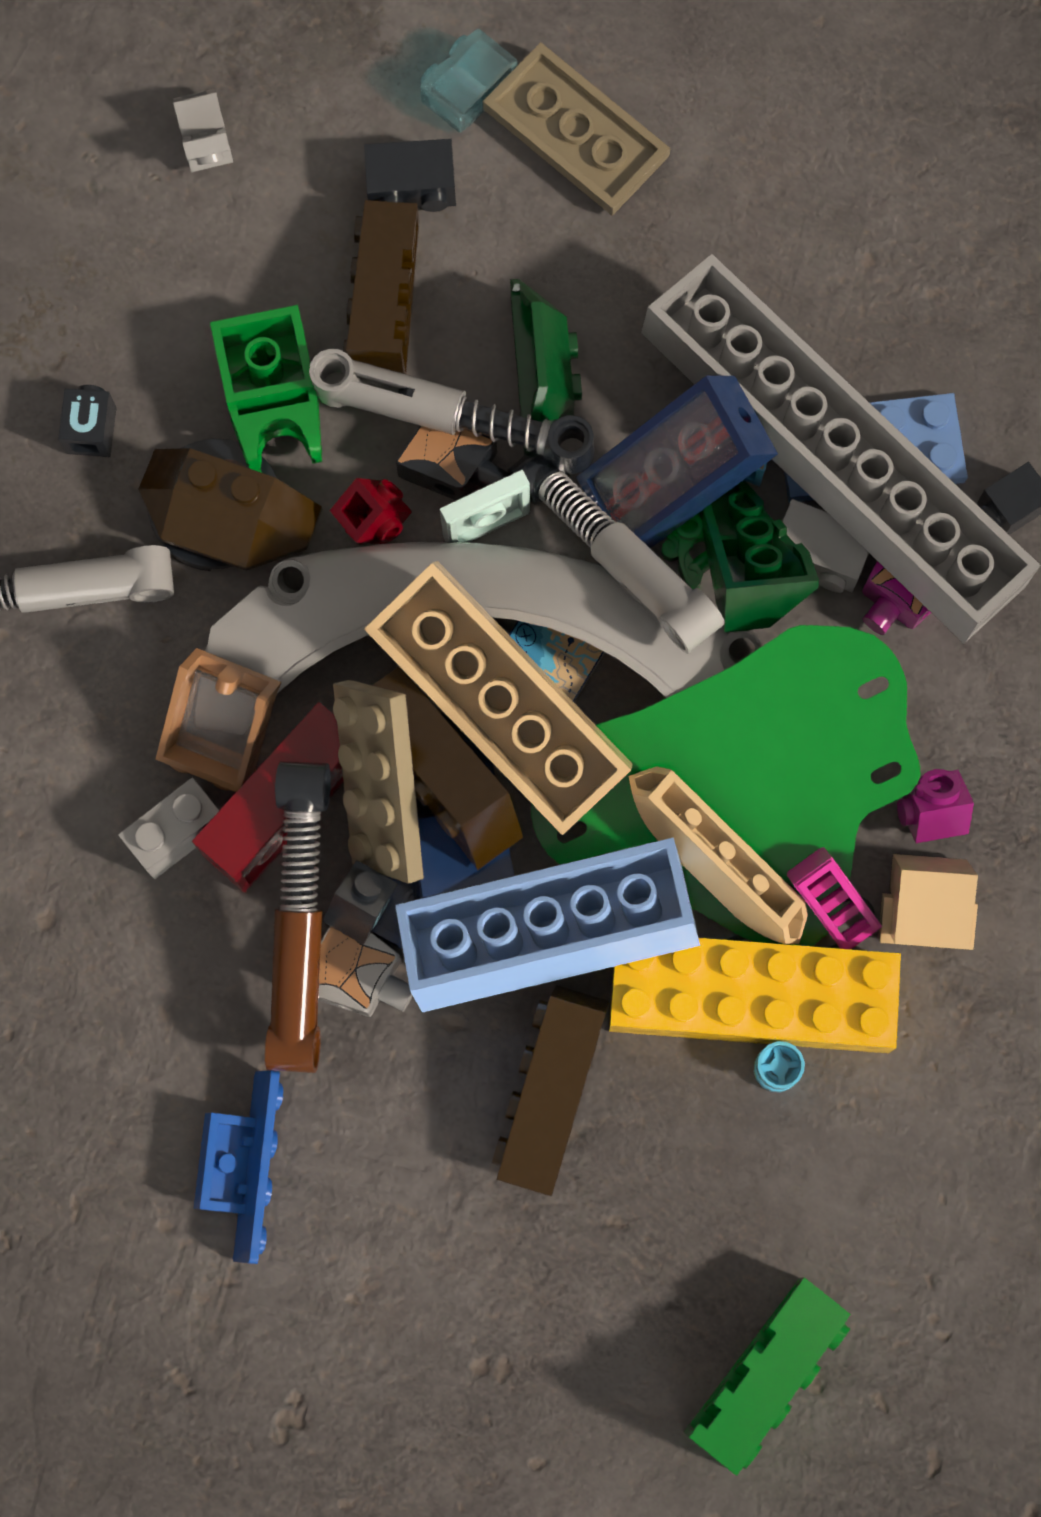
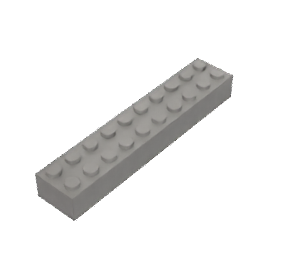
M713 254L708 256L648 306L641 334L693 384H696L706 375L735 376L778 452V455L772 458V460L963 644L1028 585L1041 565Z

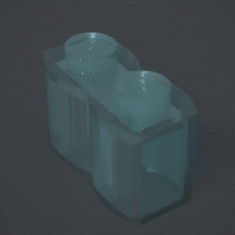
M480 29L473 31L468 36L462 35L451 47L450 57L439 65H431L423 74L420 81L421 102L461 133L484 111L483 101L517 67V59Z

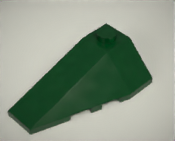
M742 480L699 512L702 520V531L716 605L725 622L723 625L724 632L771 628L819 587V579L809 550L802 543L795 544L787 535V526L780 519L774 521L764 510V501L745 480Z

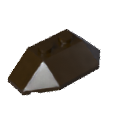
M191 448L154 449L138 488L162 542L246 571L276 561L289 554H296L307 550L323 510L322 506L275 477Z

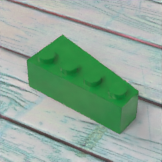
M800 1277L683 1432L737 1476L742 1468L746 1469L762 1448L760 1443L771 1428L775 1430L785 1419L792 1408L788 1403L799 1387L805 1390L814 1380L821 1369L817 1362L826 1349L829 1348L834 1351L846 1337L850 1328L845 1322L851 1314L805 1277Z

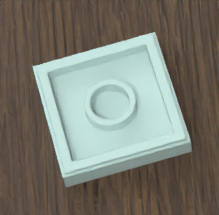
M523 470L440 508L442 533L445 541L469 543L528 515L530 512V483Z

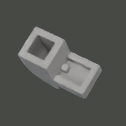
M216 89L173 98L182 135V143L191 172L233 163Z

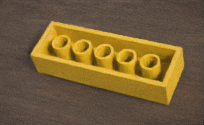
M699 938L700 946L613 967L609 1032L771 1044L781 1041L798 1047L888 1054L897 1047L901 953Z

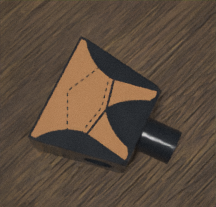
M420 426L396 460L397 472L400 478L456 501L470 495L476 485L484 488L510 476V473L492 463L497 454V441L493 442L490 436L484 434L476 437L473 431L467 429L461 432L456 431L454 435Z

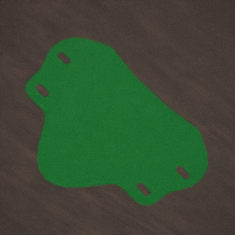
M799 625L789 628L720 673L645 709L597 724L596 726L632 763L631 771L578 820L586 824V833L566 843H562L557 839L558 830L531 803V819L536 836L546 853L560 865L657 842L658 840L650 832L637 810L629 781L630 775L657 766L670 769L679 776L800 896L801 894L788 878L787 872L822 847H825L850 881L856 835L860 822L868 813L909 794L920 779L919 759L906 724L907 681L903 669L891 649L873 634L842 626ZM877 677H885L889 682L886 690L870 698L863 699L858 695V689L861 685ZM891 762H897L901 765L902 770L899 775L880 784L873 783L871 780V773L874 770ZM681 864L692 909L753 942L783 944L759 934L741 922ZM839 882L816 897V900L818 902L839 888L841 886ZM807 902L808 916L800 943L785 945L812 947L829 933ZM844 902L827 913L829 918L842 909Z

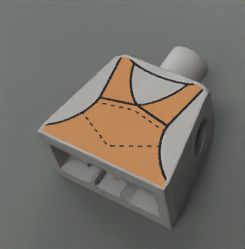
M329 926L321 941L318 1001L371 1017L380 1000L404 1012L413 995L410 992L409 983L394 976L401 963L398 953L372 933L365 944L362 945Z

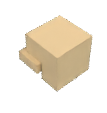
M893 854L890 880L891 894L882 893L880 924L883 927L879 929V942L973 950L978 904L975 901L978 875L968 860Z

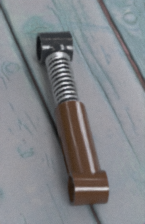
M280 761L276 773V805L278 809L284 810L285 814L283 816L286 818L283 822L287 823L288 827L283 829L284 832H287V836H284L282 839L287 840V845L282 847L287 849V853L282 855L286 857V862L282 863L283 866H286V871L283 870L281 873L286 874V878L281 880L282 883H285V887L280 889L285 891V896L280 897L282 900H285V904L280 905L281 908L275 909L271 1022L267 1030L265 1042L266 1069L270 1071L316 1073L319 1065L321 1035L317 1022L322 910L314 907L318 903L313 898L317 897L318 894L313 890L318 888L314 881L319 879L314 874L319 868L314 866V864L319 862L315 856L320 852L315 847L319 846L320 843L315 839L320 837L316 830L321 827L316 823L321 819V811H327L330 801L331 771L328 763Z

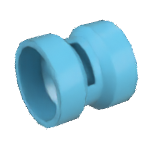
M777 1041L767 1045L757 1055L753 1072L756 1081L762 1088L770 1092H783L789 1090L801 1079L804 1073L805 1061L802 1053L796 1046L788 1042Z

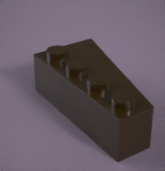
M400 666L372 686L406 695L415 796L422 805H428L435 814L440 826L450 838L455 840L476 869L479 870L522 839L523 835L509 792Z

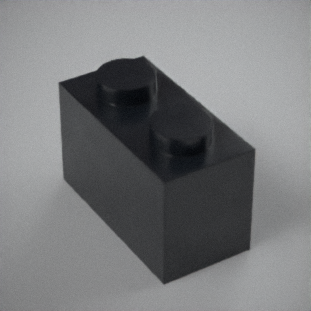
M452 138L364 144L368 200L417 203L418 209L422 208L428 212H438L447 207L456 206Z

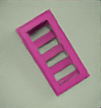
M825 847L819 848L787 872L788 878L841 949L851 950L883 927ZM839 882L841 885L839 888L818 902L816 900V897ZM850 897L852 902L829 918L827 913ZM861 912L863 918L840 933L838 927Z

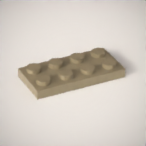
M541 42L483 101L484 111L611 216L623 206L670 156V147Z
M352 680L334 683L335 702L333 712L338 724L340 743L338 758L343 771L345 789L343 804L348 817L350 836L348 849L352 857V863L354 864L358 860L382 875L408 884L424 879L406 695Z

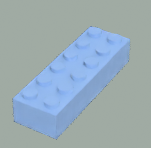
M674 837L395 905L410 992L422 1012L700 946Z

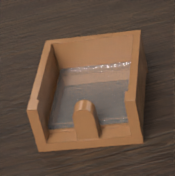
M196 648L179 666L155 759L170 765L171 768L178 772L190 773L210 781L219 789L237 792L256 771L261 747L281 682Z

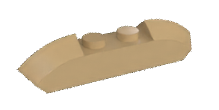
M657 766L629 776L635 805L650 832L658 841L674 837L681 864L736 918L759 934L783 944L800 943L808 916L806 901L679 776L670 769Z

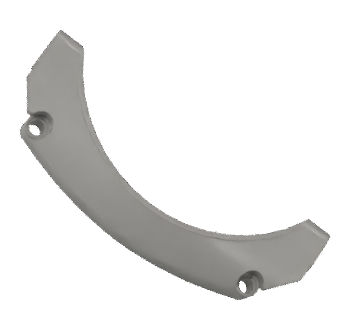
M405 542L328 550L290 557L278 563L272 569L268 586H258L211 626L205 651L280 681L279 693L304 670L333 651L369 635L364 628L431 563L436 561L461 584L492 618L512 619L548 627L583 640L623 662L648 680L666 698L712 677L741 661L734 659L729 653L730 644L738 638L750 639L755 645L754 651L762 647V643L754 630L724 632L722 626L694 650L686 654L669 638L659 621L602 565L551 552L506 545L468 542ZM292 566L302 572L304 583L300 590H293L285 585L283 573L287 567ZM201 676L196 726L244 734L252 725L257 698L239 690H235L230 695L221 694L215 690L216 681Z

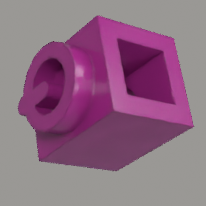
M933 769L920 776L918 784L909 794L903 796L902 799H898L897 812L902 826L909 827L915 843L969 834L974 802L959 770Z

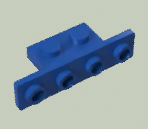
M265 1070L255 1072L250 1117L218 1113H205L193 1209L238 1213L233 1253L234 1262L257 1264L259 1254L263 1253L266 1246L267 1232L265 1226H263L264 1208L269 1204L272 1195V1181L268 1177L270 1158H273L278 1144V1135L276 1130H274L275 1113L280 1108L283 1099V1086L279 1082V1071Z

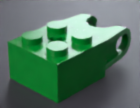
M298 305L210 322L231 423L247 467L261 472L263 449L270 440L279 436H291L298 439L305 447L312 464L321 463L323 459L317 392L314 389L309 374L311 362Z

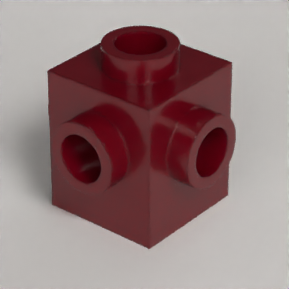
M356 478L329 510L344 527L345 532L356 543L384 544L394 540L403 529L402 524L412 513L402 500L403 493L395 484L386 479L374 480Z

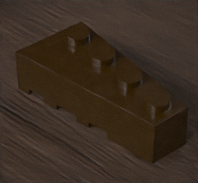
M365 200L363 216H356L354 241L359 243L358 257H352L350 279L351 284H354L353 298H348L347 325H349L348 339L344 340L343 352L347 353L352 360L405 375L407 374L419 234L417 203Z
M557 985L550 995L548 1002L539 1000L532 1023L533 1028L540 1029L535 1047L526 1045L518 1072L527 1075L522 1093L512 1092L505 1116L506 1119L513 1120L509 1138L499 1137L492 1164L500 1166L496 1180L552 1197L610 1001Z

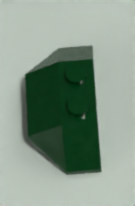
M510 279L520 416L527 418L530 414L532 420L539 422L545 419L553 421L568 415L574 416V401L582 400L580 374H572L571 359H578L577 333L568 332L567 316L520 279ZM523 445V452L525 456L527 453H529V451H527L526 446Z

